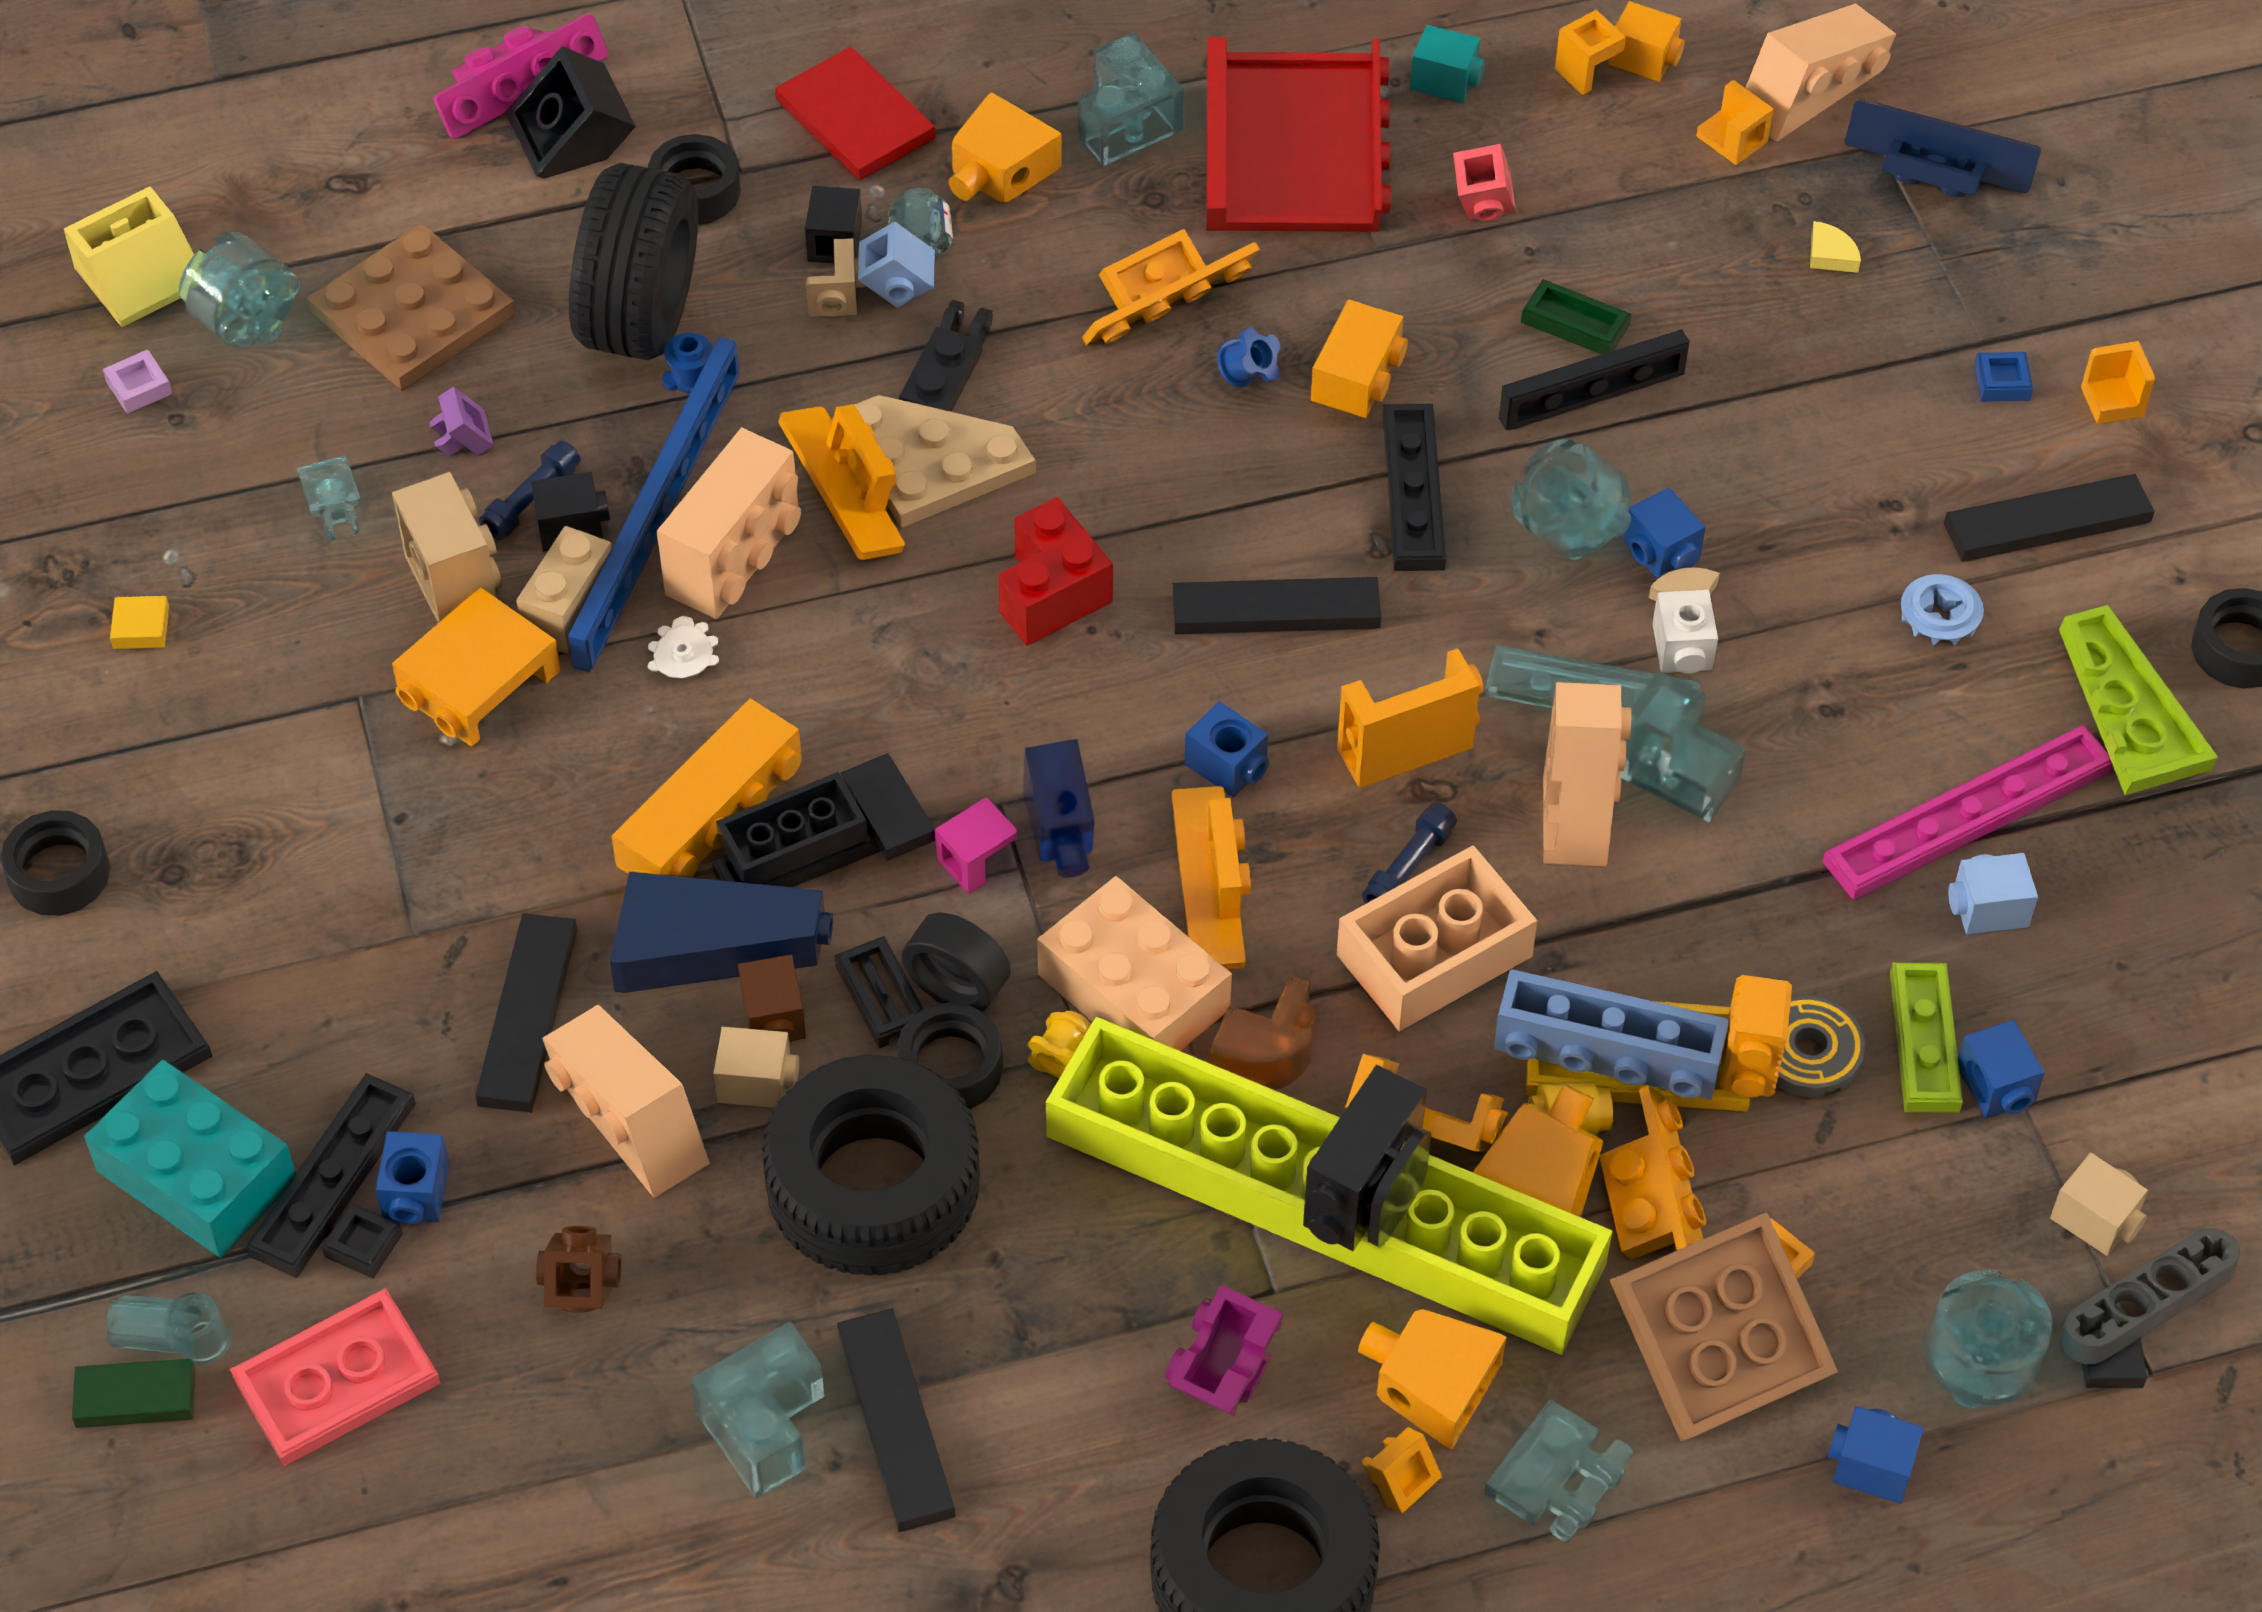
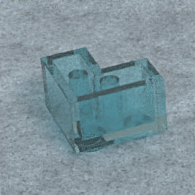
M1135 32L1094 49V90L1078 96L1079 138L1100 163L1105 166L1184 130V88Z
M1658 670L1631 708L1630 739L1626 740L1625 770L1621 771V778L1710 823L1740 781L1746 748L1736 744L1726 735L1716 734L1700 726L1705 693L1694 688L1685 680L1675 679Z
M791 1321L690 1379L696 1414L755 1499L806 1469L802 1436L789 1417L824 1397L821 1363Z

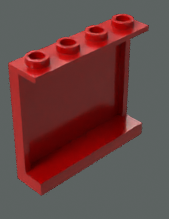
M1227 37L1207 38L1206 231L1379 232L1381 214H1390L1391 187L1390 185H1382L1381 171H1389L1390 142H1381V128H1389L1390 104L1389 99H1380V86H1388L1389 57H1380V38H1372L1371 53L1227 52Z

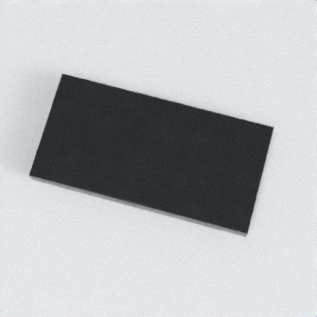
M158 971L0 1055V1145L14 1166L104 1117L162 1059L184 1073L213 1057L209 1045Z

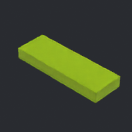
M1892 962L1890 981L1904 1112L1960 1113L1963 1101L1947 963Z

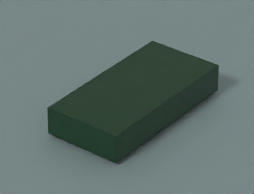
M1542 279L1527 302L1521 315V323L1601 355L1615 350L1630 326L1631 313Z
M192 1358L75 1367L72 1420L75 1427L193 1420L195 1366Z

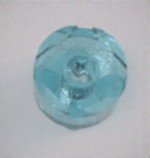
M240 232L221 234L213 239L218 244L207 253L200 249L191 258L183 272L179 294L180 298L186 303L187 309L185 310L191 317L229 346L247 347L258 342L264 345L270 344L277 339L282 331V321L291 307L294 296L299 291L300 280L292 273L288 266L246 234Z
M1558 439L1536 451L1524 465L1529 469V472L1524 478L1523 483L1521 484L1516 480L1512 490V510L1517 521L1570 560L1580 559L1600 549L1612 538L1620 537L1627 531L1631 523V514L1628 512L1631 491L1626 476L1592 448L1583 443H1576L1572 439Z
M1990 1269L1975 1270L1965 1273L1950 1282L1938 1301L1926 1338L1925 1354L1932 1374L1952 1394L1956 1402L1964 1407L1974 1408L1980 1405L2005 1404L2024 1395L2036 1382L2049 1347L2053 1320L2045 1299L2036 1288L2022 1279L2017 1283L2000 1277L2001 1271Z

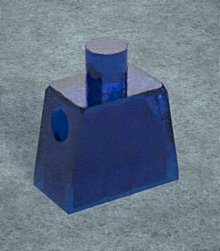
M1073 739L1027 747L1024 750L1023 797L1039 859L1042 861L1055 860L1058 875L1061 877L1071 878L1080 876L1090 868L1087 854L1093 850L1095 822L1078 740Z

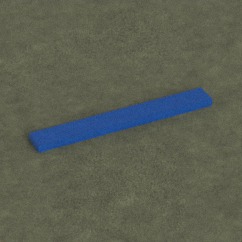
M722 337L718 338L568 635L573 668L587 672L594 668L658 539L657 530L669 517L740 375L737 345L733 340Z

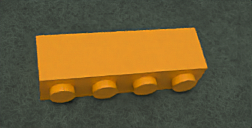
M750 698L611 836L616 867L627 874L629 872L692 878L699 864L714 849L722 848L718 841L716 821L765 802L768 794L782 780L790 779L797 772L802 761L799 729Z

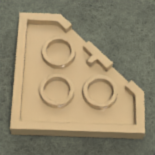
M881 395L854 404L865 423L872 427L875 439L886 458L891 459L895 466L896 484L891 490L887 507L901 528L1036 473V460L1013 426Z

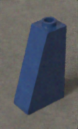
M629 872L610 959L615 992L628 993L739 977L738 964L791 954L795 969L817 966L821 945H830L833 913L825 912L823 890Z

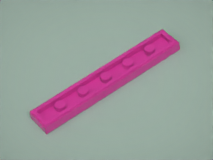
M2083 724L1825 851L1823 864L1852 900L1858 899L2111 773L2114 768L2106 749Z

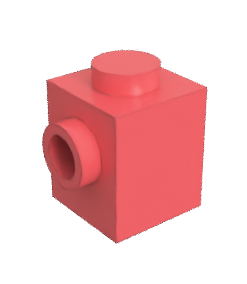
M1501 144L1453 153L1458 196L1469 221H1493L1501 218L1503 214L1516 212L1511 170Z

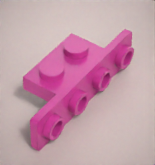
M584 14L550 33L531 29L529 26L518 27L503 36L504 42L493 48H479L464 57L465 63L452 69L457 83L433 97L448 135L451 138L458 139L507 112L562 46L597 61L606 58L608 50L594 16Z

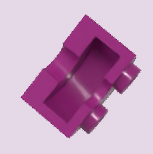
M1220 1285L1213 1300L1205 1298L1195 1313L1191 1329L1199 1333L1193 1345L1186 1350L1179 1347L1173 1354L1165 1372V1379L1169 1380L1168 1385L1234 1417L1239 1400L1246 1403L1249 1401L1268 1366L1272 1355L1267 1353L1266 1349L1275 1332L1281 1329L1283 1313L1224 1285Z

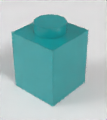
M1426 25L1412 56L1410 90L1464 104L1471 86L1478 87L1483 77L1485 59L1479 58L1481 38Z

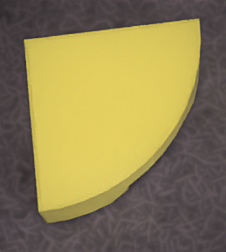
M1814 221L1811 233L1810 268L1858 273L1861 257L1855 242L1842 230L1826 223Z

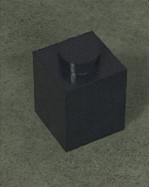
M812 186L805 225L807 261L834 263V239L853 238L854 256L857 258L862 228L860 189Z
M592 472L531 481L543 552L549 551L564 526L603 539L601 522L609 521L610 515L605 490L595 492Z

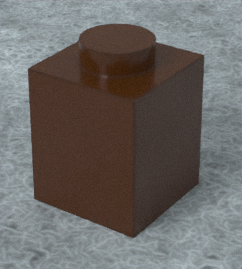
M792 954L738 964L741 995L748 1029L788 1032L789 1043L795 1040L806 1039L804 1010Z

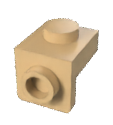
M853 238L834 239L835 276L806 278L807 308L810 317L857 315L856 288H863L866 285L858 280L859 258L854 256Z

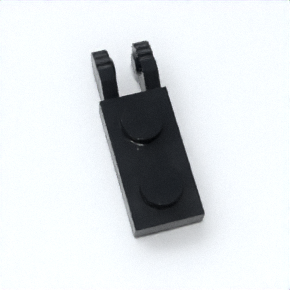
M952 300L943 313L940 327L935 328L900 393L899 400L952 412L982 355V345L992 325L993 311L985 308L979 309L971 323L969 335L967 336L957 333L958 327H960L964 318V303Z

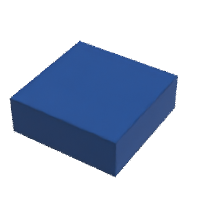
M2026 352L1977 353L1974 365L1981 402L2031 400L2033 386Z

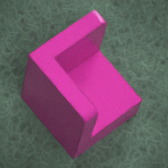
M985 797L935 829L937 861L970 894L986 884L985 859L1016 840L1017 829Z

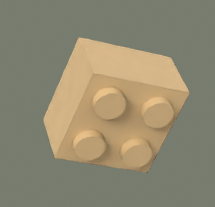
M447 472L392 492L405 558L437 622L439 623L480 587L497 598L495 588L502 586V579L493 557H490V555L497 553L495 542L486 524L477 525L474 518L478 517V513L468 488L459 490L451 472Z

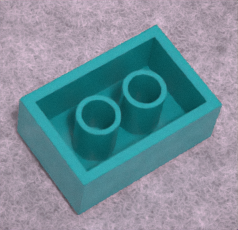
M163 1059L84 1136L95 1169L99 1174L219 1258H222L280 1198L296 1175L286 1143Z

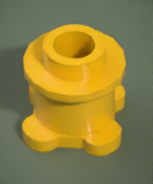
M1074 1011L1051 1013L1046 1020L1047 1030L1043 1037L1033 1036L1028 1043V1047L1032 1050L1028 1057V1063L1037 1071L1047 1072L1059 1079L1091 1023L1084 1016Z

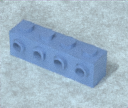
M1510 969L1498 1013L1493 1050L1506 1052L1508 1055L1520 1060L1536 1059L1558 1064L1572 1072L1583 1073L1588 1071L1614 1077L1628 1085H1651L1670 1090L1674 1094L1685 1098L1701 1097L1712 1100L1730 1019Z

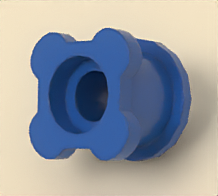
M1252 327L1243 329L1239 333V339H1231L1224 342L1218 350L1217 363L1222 377L1230 385L1239 388L1251 384L1258 376H1261L1264 382L1276 380L1280 374L1277 366V353L1280 351L1279 340L1273 334L1267 336L1258 334Z
M689 332L679 334L666 343L664 349L665 362L671 370L663 374L662 380L663 386L667 390H680L690 395L713 350L712 343L708 338L701 334Z

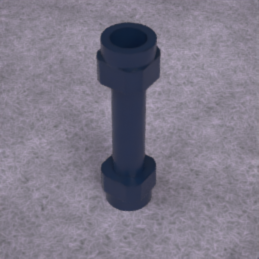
M558 441L555 445H551L541 455L542 465L504 501L495 499L484 509L485 513L479 517L480 526L484 524L488 526L493 539L501 540L520 525L518 515L534 501L531 481L571 475L575 471V467L581 462V458L572 445L565 441Z
M1432 803L1429 808H1426L1416 820V833L1386 872L1378 870L1369 880L1367 888L1362 893V898L1366 904L1403 884L1433 845L1442 846L1451 835V830L1457 823L1455 814L1448 807L1440 803Z

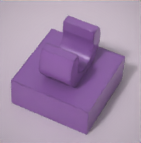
M455 387L438 396L442 413L435 416L430 422V427L443 436L434 442L438 449L447 455H453L464 445L479 456L494 446L486 414L481 406Z

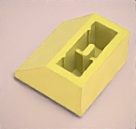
M150 186L64 228L75 270L121 327L208 285L207 278L175 216Z

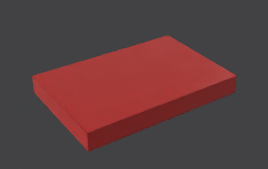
M851 46L775 87L776 100L859 181L936 138L935 126Z

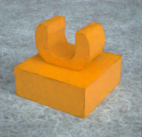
M1409 1427L1396 1438L1387 1437L1383 1441L1385 1448L1373 1459L1366 1456L1362 1460L1371 1482L1378 1486L1386 1506L1401 1514L1442 1478L1424 1434Z

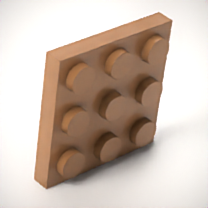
M422 223L307 297L309 311L401 391L516 314L515 303L512 298Z
M1767 1212L1610 1279V1283L1680 1441L1695 1437L1838 1373L1837 1367Z

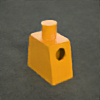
M991 92L953 139L952 165L955 174L948 181L949 187L963 201H968L981 190L999 202H1009L1062 167V135L1059 131Z
M1563 1084L1550 1112L1534 1104L1524 1103L1473 1173L1581 1217L1603 1145L1602 1139L1580 1128L1594 1098L1569 1085Z
M1420 1309L1413 1313L1401 1335L1373 1321L1361 1339L1358 1353L1382 1364L1377 1388V1396L1380 1400L1439 1443L1452 1450L1503 1364L1507 1337L1491 1330Z

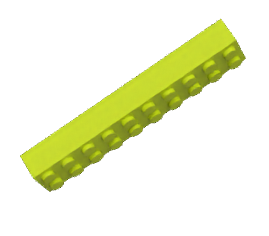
M1097 1016L1095 1017L1046 1100V1137L1557 1354H1563L1606 1266L1612 1230L1429 1155L1427 1173L1420 1191L1388 1241L1381 1248L1368 1242L1369 1229L1354 1251L1339 1244H1327L1315 1237L1310 1229L1303 1226L1307 1166L1340 1117Z

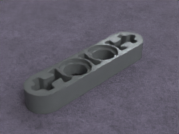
M2215 1228L2202 1229L2188 1236L2072 1309L2066 1316L2060 1338L2063 1351L2074 1361L2083 1364H2097L2107 1360L2138 1338L2143 1337L2228 1283L2234 1276L2241 1252L2238 1242L2230 1234ZM2203 1254L2204 1256L2208 1257V1259L2201 1262L2200 1269L2198 1270L2197 1267L2200 1264V1260ZM2162 1275H2172L2181 1279L2186 1288L2176 1291L2169 1290L2161 1286L2156 1278ZM2120 1301L2135 1302L2144 1309L2145 1314L2138 1317L2127 1316L2121 1313L2115 1304ZM2101 1327L2099 1338L2090 1334ZM2080 1331L2088 1335L2082 1337L2078 1332Z

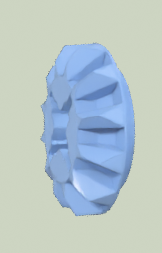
M1943 574L1927 575L1914 580L1903 592L1900 602L1902 623L1910 624L1914 637L1920 635L1930 637L1933 646L1940 640H1948L1955 646L1962 637L1972 638L1977 627L1982 622L1984 613L1983 602L1972 586L1959 578ZM1934 601L1937 606H1940L1942 611H1950L1948 620L1942 619L1939 613H1932Z

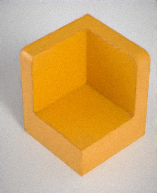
M1594 10L1559 29L1555 70L1580 94L1584 95L1592 90L1595 66L1624 51L1626 37L1601 13Z
M1732 80L1725 85L1721 110L1697 127L1696 136L1734 165H1737L1768 143L1774 109L1738 82Z
M2134 341L2103 346L2091 350L2081 389L2097 425L2145 416L2155 376L2140 342Z

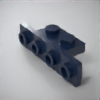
M1862 98L1857 99L1854 103L1845 138V143L1849 146L1886 155L1882 171L1892 173V177L1897 181L1906 184H1919L1922 181L1937 185L1941 192L1955 197H1964L1967 194L1975 196L1982 182L2028 193L2041 154V148L2037 145Z

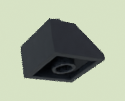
M563 46L506 112L536 176L542 179L607 160L636 127L605 64Z

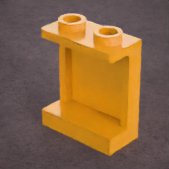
M481 587L392 663L397 684L395 691L401 702L413 711L421 710L434 720L437 727L450 738L457 736L471 747L480 740L479 721L532 674L547 684L561 671L556 640Z
M1458 648L1447 652L1445 678L1443 680L1374 703L1361 680L1341 687L1337 750L1359 789L1473 748L1475 727L1480 723L1478 701L1479 694L1483 693V682L1477 667L1473 663L1467 664Z
M1363 1054L1345 1108L1348 1107L1376 1064L1396 1074L1400 1063L1379 1056ZM1482 1093L1472 1122L1425 1107L1423 1128L1431 1132V1137L1472 1151L1488 1152L1489 1145L1496 1141L1506 1127L1509 1112L1501 1110L1504 1098Z

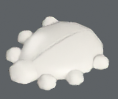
M681 616L674 619L672 628L669 626L658 628L657 633L662 637L659 641H652L648 644L649 651L654 653V660L648 663V669L652 672L660 671L670 678L687 679L697 676L708 666H716L719 663L718 656L712 654L713 647L718 645V638L714 635L708 637L705 635L709 630L707 623L700 622L694 626L693 619L690 617Z

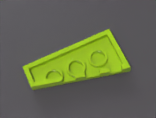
M2105 605L2065 616L2059 631L2124 795L2211 771L2218 756L2110 607Z

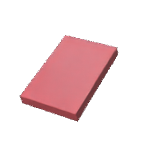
M386 1288L230 1369L234 1382L284 1467L441 1384L438 1372Z

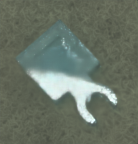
M346 455L297 467L299 481L311 517L323 515L324 527L328 538L331 540L336 539L333 527L339 522L350 523L354 534H358L359 524L353 506L360 505L361 502Z

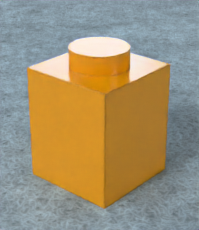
M1629 1L1615 25L1626 37L1624 51L1609 58L1608 65L1660 82L1669 65L1676 67L1683 53L1685 40L1679 38L1682 18Z

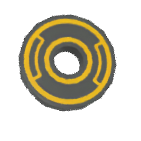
M1809 995L1791 997L1787 1041L1776 1087L1790 1095L1812 1099L1826 1097L1827 1092L1835 1091L1838 1088L1840 1092L1851 1085L1861 1071L1866 1041L1861 1025L1847 1009L1825 998ZM1804 1039L1813 1040L1819 1043L1824 1051L1818 1055H1807L1799 1051L1795 1043Z

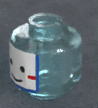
M926 188L909 189L901 193L899 198L890 205L888 225L897 222L934 249V261L938 258V255L943 254L950 248L953 241L950 208L947 201L936 195L934 191Z

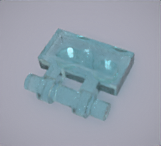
M1550 1399L1487 1481L1484 1494L1533 1526L1545 1509H1548L1558 1516L1550 1526V1531L1558 1539L1568 1542L1578 1528H1586L1597 1514L1595 1505L1606 1490H1614L1626 1474L1623 1467L1632 1457L1633 1451L1629 1445L1621 1440H1614L1605 1453H1596L1591 1450L1598 1439L1599 1429ZM1575 1470L1587 1477L1576 1492H1568L1562 1488Z

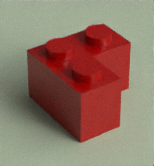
M1058 497L1014 518L1015 557L1020 563L998 574L999 612L1026 646L1113 602V563Z

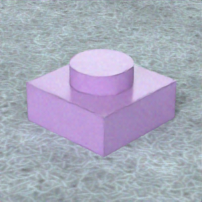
M148 349L103 369L106 383L127 414L172 395L169 380Z

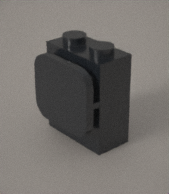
M1377 1064L1375 1065L1307 1166L1303 1226L1310 1229L1312 1234L1319 1240L1327 1244H1339L1354 1251L1369 1229V1243L1381 1248L1388 1241L1416 1198L1426 1177L1431 1142V1132L1423 1128L1427 1089Z

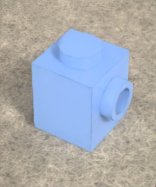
M893 222L859 242L858 280L899 308L934 288L935 250L897 222Z
M2024 853L2001 856L1983 854L1971 859L1961 860L1956 881L1950 883L1948 889L1950 908L1954 915L1960 914L1966 935L2027 928L2030 926L2038 899Z

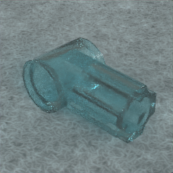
M189 1292L179 1296L176 1300L119 1294L115 1301H111L107 1315V1340L110 1346L115 1348L180 1353L186 1359L192 1358L194 1364L204 1365L219 1360L227 1352L231 1342V1334L215 1301L209 1295L201 1292ZM207 1324L202 1330L190 1333L195 1327Z

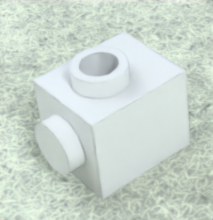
M1709 590L1658 592L1652 625L1661 673L1681 672L1692 674L1699 671L1713 670L1718 635Z

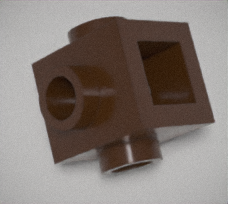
M569 1226L563 1228L562 1233H554L545 1251L539 1250L536 1280L537 1285H544V1307H558L573 1313H584L595 1309H602L611 1291V1287L619 1288L621 1254L612 1253V1235L597 1234L596 1228L590 1226ZM575 1263L591 1264V1268L581 1269Z

